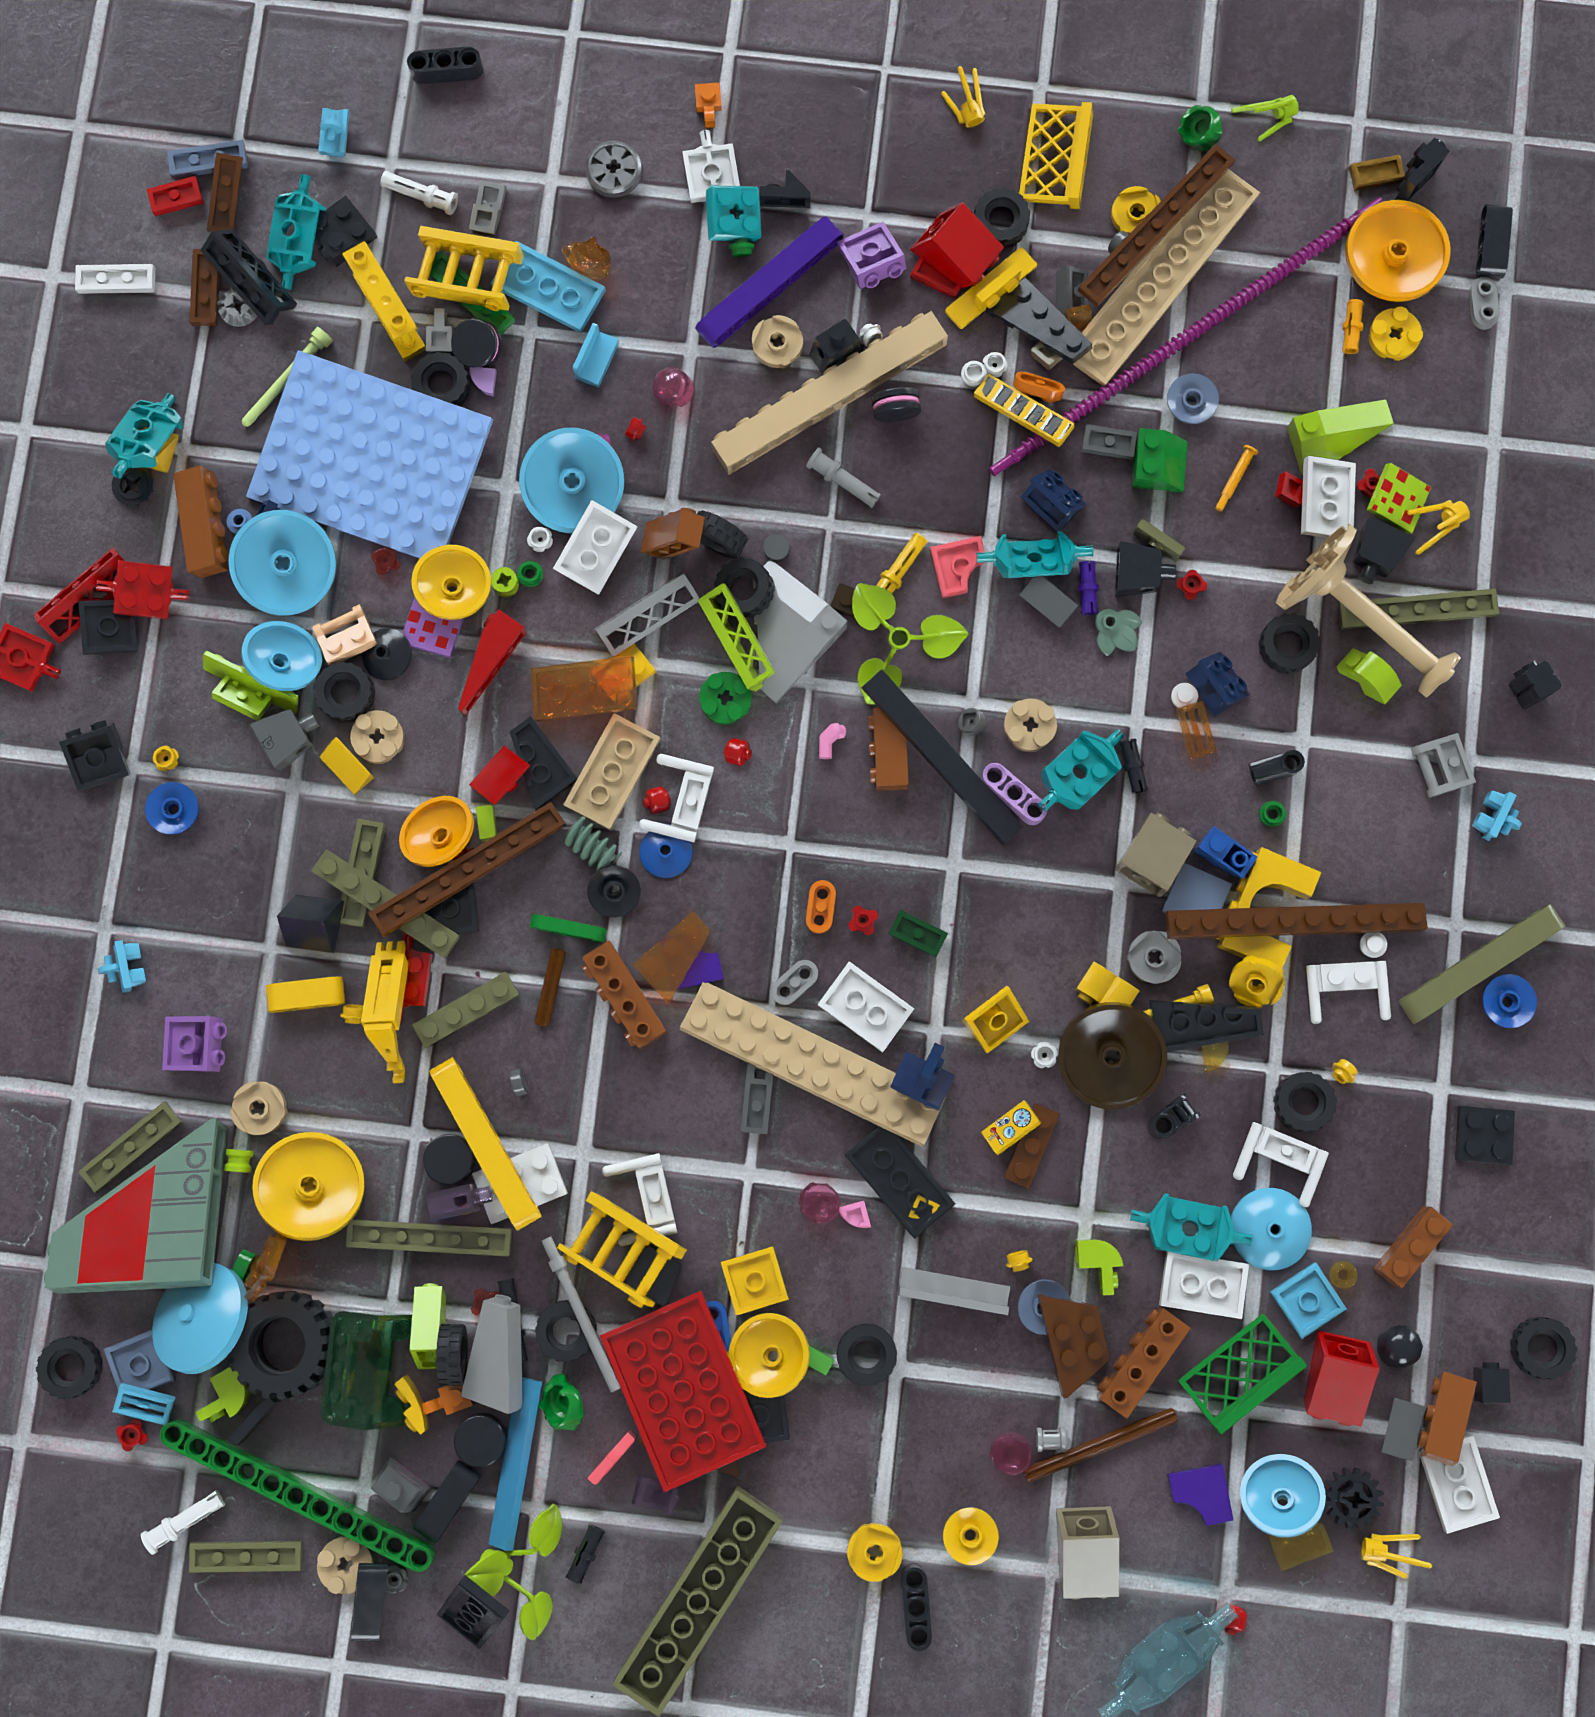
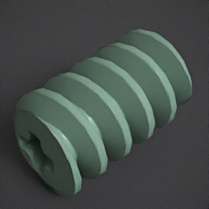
M583 816L578 819L567 831L565 845L568 847L574 844L572 851L575 854L582 851L580 858L583 861L589 859L588 865L591 868L597 866L596 872L606 866L614 865L622 855V852L615 855L614 852L617 847L615 844L609 848L606 847L609 838L606 837L601 841L598 840L601 831L599 830L592 834L593 824L591 823L584 827L583 823L586 818Z

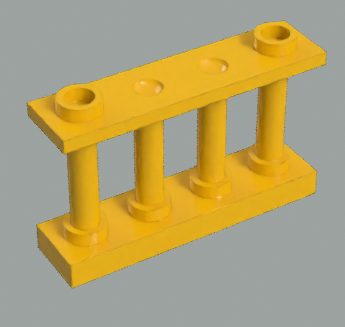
M420 226L418 236L426 251L418 279L405 277V283L411 294L419 298L428 296L485 306L493 311H499L500 309L509 311L510 305L502 290L509 265L513 263L522 264L524 254L518 242ZM439 250L450 252L442 283L428 280L435 254ZM463 255L475 257L467 287L452 285L460 256ZM488 259L500 261L491 291L477 289L484 262Z
M364 241L342 253L354 273V279L404 362L425 351L426 346L415 330L417 326L366 242Z
M591 1191L586 1199L587 1202L593 1205L591 1216L571 1248L560 1243L557 1248L564 1252L563 1256L568 1262L573 1265H577L578 1262L630 1295L627 1300L640 1308L643 1305L653 1307L655 1302L646 1297V1294L667 1259L671 1260L672 1256L682 1259L687 1249L608 1199ZM608 1214L615 1219L613 1222L615 1226L592 1262L580 1253L602 1217L605 1218ZM630 1228L637 1233L634 1237L636 1241L614 1276L602 1267L624 1231L627 1232ZM650 1242L659 1247L656 1251L658 1255L637 1290L623 1282L645 1245L649 1246Z

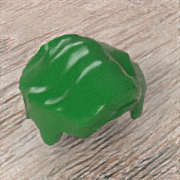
M1195 105L1182 115L1177 132L1182 137L1183 142L1190 148L1199 152L1209 151L1221 139V134H1223L1221 116L1210 106L1202 107L1201 105Z
M563 1373L552 1376L543 1389V1398L539 1402L538 1408L544 1411L545 1419L555 1430L574 1431L581 1423L584 1414L580 1393L567 1381V1377Z

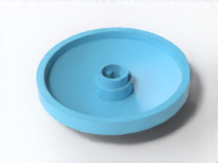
M561 428L545 434L529 448L521 465L519 482L523 500L531 514L539 522L559 532L573 533L591 500L613 513L615 512L623 495L624 473L618 455L602 437L585 429Z
M272 510L261 513L247 521L240 528L231 544L229 571L237 591L249 604L269 614L295 615L313 608L327 595L336 575V554L329 536L318 523L301 513L289 510Z
M214 1263L212 1286L167 1288L154 1315L152 1338L159 1359L167 1367L185 1374L202 1373L219 1364L234 1348L245 1325L248 1299L241 1278L233 1270Z

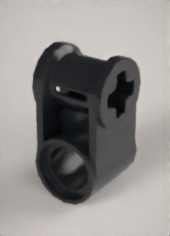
M1186 1093L1175 1098L1164 1109L1149 1119L1147 1129L1152 1137L1157 1139L1167 1138L1201 1116L1200 1112H1196L1188 1102ZM1158 1119L1166 1121L1168 1128L1165 1133H1160L1157 1130L1156 1122Z

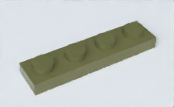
M358 819L349 864L375 880L386 824ZM343 892L341 900L344 901L340 924L365 928L368 908Z
M505 971L414 1023L412 1026L424 1048L427 1049L520 996Z
M164 1101L78 1172L94 1193L99 1192L180 1126L183 1121L168 1102Z
M303 1540L190 1543L189 1573L301 1571L303 1569Z

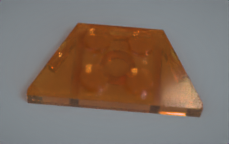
M276 1231L273 1235L268 1236L262 1247V1254H257L250 1266L251 1271L244 1283L248 1287L244 1298L255 1302L260 1293L265 1289L266 1282H271L288 1237Z

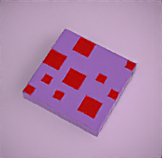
M414 597L403 634L409 640L411 647L451 658L464 618L448 620L435 617L426 612Z

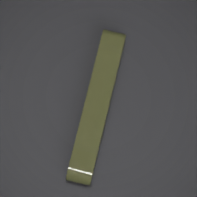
M1550 903L1407 994L1398 1003L1412 1024H1415L1542 943L1566 925Z

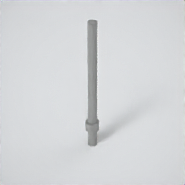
M548 1237L542 1240V1244L550 1259V1262H548L552 1272H556L608 1388L612 1393L621 1388L568 1274L565 1267L567 1266L566 1260L563 1255L560 1256L552 1237Z

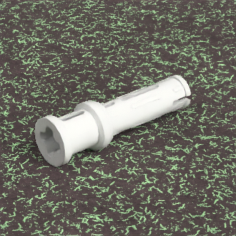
M385 171L381 177L380 185L382 187L421 200L426 207L439 208L444 210L447 215H452L456 210L458 194L455 192L447 193L439 190L436 185H429L427 187L388 171Z
M215 1490L172 1519L170 1517L164 1518L161 1521L162 1524L149 1532H142L141 1539L149 1553L154 1555L158 1552V1548L169 1541H176L180 1537L181 1532L225 1506L220 1492Z

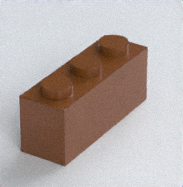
M680 508L678 511L669 512L665 516L646 522L641 553L664 560L699 548L705 517L697 515L693 509Z
M873 708V716H868V732L873 731L874 742H869V757H874L875 768H870V783H875L876 791L907 790V738L879 708Z
M1423 1206L1372 1269L1393 1287L1403 1288L1453 1224L1433 1207Z
M1444 1371L1438 1378L1434 1377L1430 1388V1393L1434 1394L1432 1405L1427 1404L1424 1413V1420L1428 1421L1426 1431H1421L1417 1447L1421 1448L1420 1456L1452 1467L1458 1463L1476 1388V1381Z

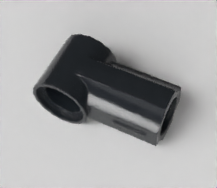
M1288 750L1283 754L1250 763L1249 770L1252 781L1257 786L1280 778L1294 776L1304 767L1305 759L1299 751ZM1286 757H1292L1296 760V769L1291 770L1286 767L1284 762Z

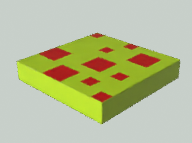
M1392 463L1385 464L1367 511L1397 529L1411 534L1414 531L1420 514L1408 515L1407 512L1424 506L1431 487Z

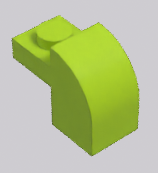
M1352 648L1337 665L1339 673L1359 682L1365 695L1383 704H1386L1402 686L1397 674L1390 665L1371 651L1365 654Z
M1096 1239L1074 1240L1076 1268H1098L1100 1294L1114 1295V1288H1118L1117 1272H1113L1112 1267L1123 1266L1119 1252L1105 1241Z
M229 1367L209 1378L219 1399L195 1412L200 1422L209 1419L212 1423L226 1415L224 1409H226L230 1418L238 1415L245 1409L250 1400L251 1392L248 1391V1384L241 1385L237 1380V1377L240 1376L238 1371L232 1372Z

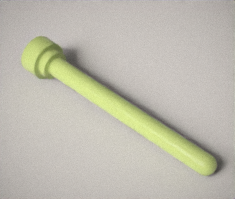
M317 326L311 333L310 343L302 352L314 355L318 349L327 348L333 340ZM293 362L242 418V424L245 427L251 426L284 389Z

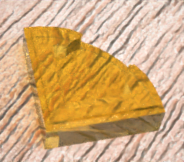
M1228 1042L1200 1047L1205 1072L1218 1068L1224 1062L1228 1054Z

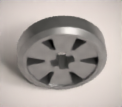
M603 142L589 153L586 160L585 170L589 184L597 193L605 197L617 198L631 193L640 182L642 176L640 157L634 148L624 142ZM612 165H617L615 173L610 172Z

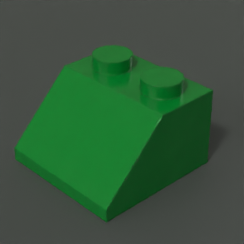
M1140 428L1135 445L1131 488L1183 492L1187 441L1166 430Z

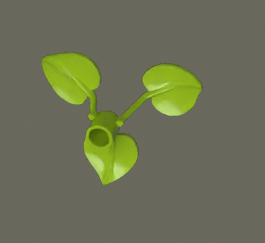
M863 583L857 584L852 598V609L856 621L867 630H875L882 624L890 631L888 643L892 647L885 663L881 659L872 658L861 665L857 678L860 689L881 669L900 687L902 672L897 666L889 664L896 650L905 648L910 640H923L924 651L933 658L942 659L953 654L968 636L967 630L959 622L943 615H932L923 620L921 623L923 635H910L907 629L903 627L894 628L885 621L890 619L896 610L895 598L888 590ZM861 689L865 702L869 705L875 704Z
M553 1503L548 1509L541 1512L531 1525L529 1530L531 1549L504 1550V1552L487 1549L481 1555L480 1560L464 1574L492 1597L501 1589L503 1581H506L525 1595L529 1602L520 1610L519 1624L525 1637L530 1640H535L546 1627L552 1614L553 1603L548 1593L541 1591L534 1597L529 1591L507 1576L513 1569V1561L510 1557L534 1555L537 1551L541 1556L545 1557L556 1548L562 1533V1518L557 1505Z

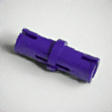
M1089 561L1079 562L1080 585L1078 586V592L1081 593V615L1085 616L1087 613L1088 616L1098 614L1097 591H1099V585L1096 584L1095 561H1090V563Z

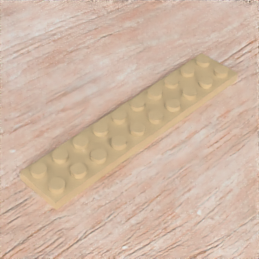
M1228 170L1130 272L1083 330L1082 334L1092 343V350L1073 365L1105 388L1106 384L1110 382L1258 198L1260 192Z
M702 983L680 1026L681 1031L745 1062H749L764 1071L772 1073L778 1078L921 1147L924 1146L939 1111L890 1087L896 1075L895 1072L709 983Z

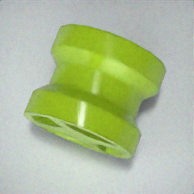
M501 567L493 572L491 584L499 596L508 598L517 593L519 580L512 569Z
M226 1149L228 1162L224 1165V1171L251 1173L250 1159L253 1157L254 1151Z

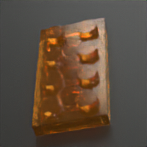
M632 656L531 668L533 716L537 722L638 709L634 657Z

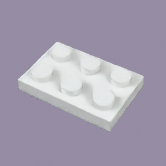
M1313 456L1304 458L1301 534L1328 538L1341 526L1347 529L1348 523L1354 527L1356 463Z
M591 500L553 569L599 595L636 531L637 526Z
M848 962L818 1003L820 1008L882 1053L914 1010L913 1007L851 962Z
M549 1143L510 1158L536 1206L568 1194ZM483 1170L472 1173L482 1201L493 1199V1202L484 1204L490 1223L494 1224L509 1218Z
M1166 1251L1159 1305L1242 1319L1249 1264L1221 1259L1215 1262Z
M1473 1435L1464 1436L1459 1461L1453 1467L1420 1456L1445 1533L1448 1534L1500 1518Z

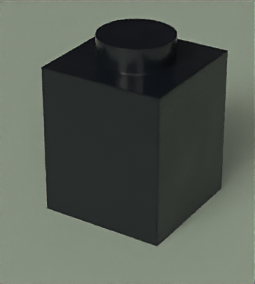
M1482 1362V1367H1473L1474 1381L1477 1382L1474 1392L1475 1401L1481 1403H1511L1509 1369L1499 1367V1362Z

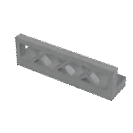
M680 573L596 627L594 631L603 641L612 657H614L696 604L700 598L685 574ZM685 586L693 599L685 604L675 603L676 591ZM671 595L670 601L663 600ZM659 602L669 604L668 613L663 618L652 616L654 605ZM673 605L680 606L676 610L672 611ZM649 609L648 615L641 614ZM637 616L647 618L645 630L640 633L630 631L632 619ZM651 619L657 620V622L650 626ZM627 623L626 630L620 628L621 626ZM615 630L625 632L623 644L614 649L606 636ZM629 633L635 634L634 637L628 640Z
M902 1267L898 1289L899 1296L1008 1315L1009 1312L1007 1304L1010 1286Z

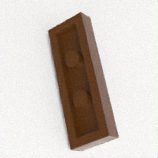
M216 152L207 223L208 232L229 229L235 231L243 157Z
M193 249L189 322L192 326H218L220 273L200 251L201 249Z
M1037 1103L1033 1104L1032 1110L1041 1124L1018 1141L1003 1177L1028 1189L1031 1186L1060 1113Z

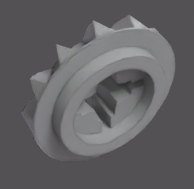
M231 287L229 291L222 292V298L218 301V312L227 324L236 327L246 326L254 321L257 315L246 303L241 305L242 314L235 308H232L235 306L236 298L241 303L245 302Z

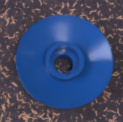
M167 782L159 785L149 794L145 804V814L149 824L155 830L168 835L179 834L189 829L195 822L199 812L198 799L195 793L186 785L178 782ZM177 805L179 811L176 814H171V808Z
M649 831L640 845L642 864L648 872L660 878H672L681 874L687 869L692 859L693 850L690 841ZM669 846L671 849L670 853L663 855L661 848Z
M1506 974L1494 978L1487 984L1483 992L1482 1004L1486 1015L1492 1022L1501 1027L1516 1028L1526 1024L1533 1017L1537 1007V997L1533 987L1524 978ZM1504 997L1509 998V1000H1510V1006H1509V1007L1504 1006V1004H1503V998H1504Z

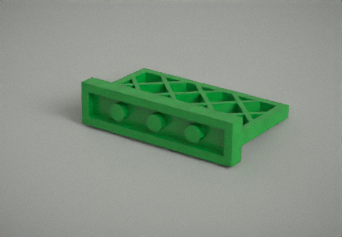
M1263 1313L1180 1378L1178 1382L1213 1425L1212 1427L1216 1432L1221 1435L1307 1367V1364L1295 1353ZM1260 1322H1263L1269 1330V1342L1253 1340V1329ZM1250 1331L1249 1339L1241 1338ZM1273 1336L1279 1343L1272 1342ZM1236 1341L1249 1343L1247 1359L1231 1356L1232 1345ZM1252 1343L1268 1345L1267 1361L1251 1359ZM1272 1346L1283 1347L1290 1358L1283 1363L1271 1362ZM1228 1349V1356L1220 1355ZM1215 1358L1227 1359L1226 1376L1210 1373L1212 1360ZM1231 1360L1247 1362L1246 1378L1229 1376ZM1250 1363L1266 1365L1265 1378L1262 1380L1249 1379ZM1207 1365L1206 1373L1198 1372ZM1270 1365L1278 1366L1270 1373ZM1193 1375L1206 1376L1205 1393L1193 1391L1186 1381ZM1209 1377L1226 1379L1224 1395L1208 1393ZM1229 1380L1245 1382L1244 1394L1241 1397L1228 1396ZM1249 1382L1257 1383L1251 1389L1248 1390ZM1197 1395L1204 1396V1403L1201 1402ZM1208 1397L1224 1399L1223 1411L1215 1417L1207 1409ZM1227 1399L1235 1400L1231 1405L1227 1407Z

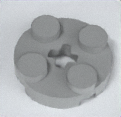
M1148 931L1136 937L1129 947L1126 958L1133 975L1140 981L1151 985L1164 983L1172 979L1178 973L1182 962L1181 949L1175 939H1167V933L1162 931ZM1149 951L1152 953L1160 952V964L1156 962L1151 964L1148 961L1150 958L1148 955Z

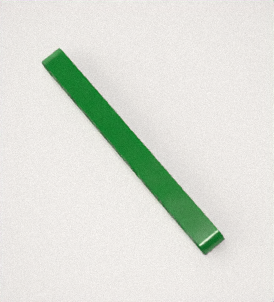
M179 1419L169 1422L160 1431V1440L166 1447L413 1571L422 1572L435 1560L436 1551L433 1545L185 1420ZM173 1426L179 1428L181 1432L179 1440H175L171 1436ZM197 1439H201L205 1443V1451L203 1453L195 1448ZM221 1451L229 1454L230 1462L228 1465L221 1463L219 1459ZM246 1463L254 1467L253 1477L245 1475L244 1465ZM271 1475L279 1480V1487L276 1490L272 1489L268 1484V1478ZM294 1488H299L304 1493L302 1502L296 1501L293 1498L292 1492ZM319 1500L327 1503L329 1509L327 1514H322L318 1511L317 1502ZM343 1513H349L352 1516V1526L343 1524L341 1520ZM367 1525L376 1527L378 1530L377 1538L372 1539L367 1536ZM391 1538H399L402 1541L403 1548L401 1551H396L391 1547ZM417 1550H422L427 1554V1563H419L416 1560L415 1552Z

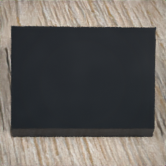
M296 894L277 915L285 946L335 953L344 901Z

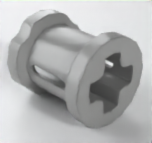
M1060 1427L1059 1430L1036 1428L1037 1452H1042L1043 1450L1066 1452L1065 1427Z

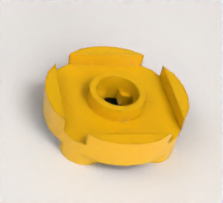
M1134 186L1123 190L1114 201L1111 209V220L1118 232L1125 231L1130 234L1161 200L1156 194L1154 196L1144 187ZM1133 208H1138V211H1143L1144 213L1140 218L1131 215Z
M1404 307L1384 310L1376 316L1370 326L1369 344L1372 350L1382 358L1388 357L1398 361L1403 360L1417 349L1423 337L1421 325L1417 318ZM1391 329L1398 330L1401 339L1391 338L1389 336L1392 332Z
M1249 955L1244 957L1243 961L1237 963L1232 969L1229 986L1230 989L1232 988L1237 1001L1245 1006L1262 1008L1264 1004H1275L1282 997L1285 986L1284 971L1280 966L1267 959ZM1252 980H1261L1264 985L1258 984V986H1254Z
M880 1523L864 1524L851 1535L847 1545V1557L853 1571L860 1578L870 1582L882 1581L890 1575L892 1576L900 1567L903 1551L899 1537L890 1527ZM874 1545H879V1550L883 1552L882 1556H876L875 1560L870 1559V1553L867 1552V1549L873 1548Z

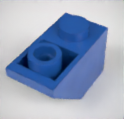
M1215 826L1207 831L1193 851L1212 866L1240 879H1243L1258 858Z

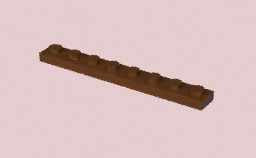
M1215 144L1079 286L1078 292L1098 307L1233 166L1235 159Z
M552 802L370 911L368 915L384 938L564 828L566 823Z

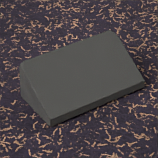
M1067 265L1056 272V308L1069 321L1088 320V299L1078 292V288L1088 278V271Z

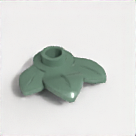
M1104 609L1100 611L1095 618V626L1099 631L1096 641L1101 652L1109 656L1115 647L1123 651H1135L1137 637L1134 629L1142 624L1140 617L1130 610L1116 612L1113 609ZM1107 617L1112 619L1111 626L1106 624Z

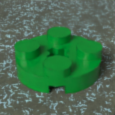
M720 672L711 674L703 683L699 693V702L703 712L712 722L720 725H731L748 714L751 708L752 695L738 674ZM724 692H729V696L733 697V700L723 705L722 700L718 699V697L723 695Z

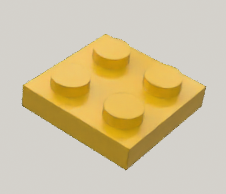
M773 1246L721 1262L736 1315L789 1300Z

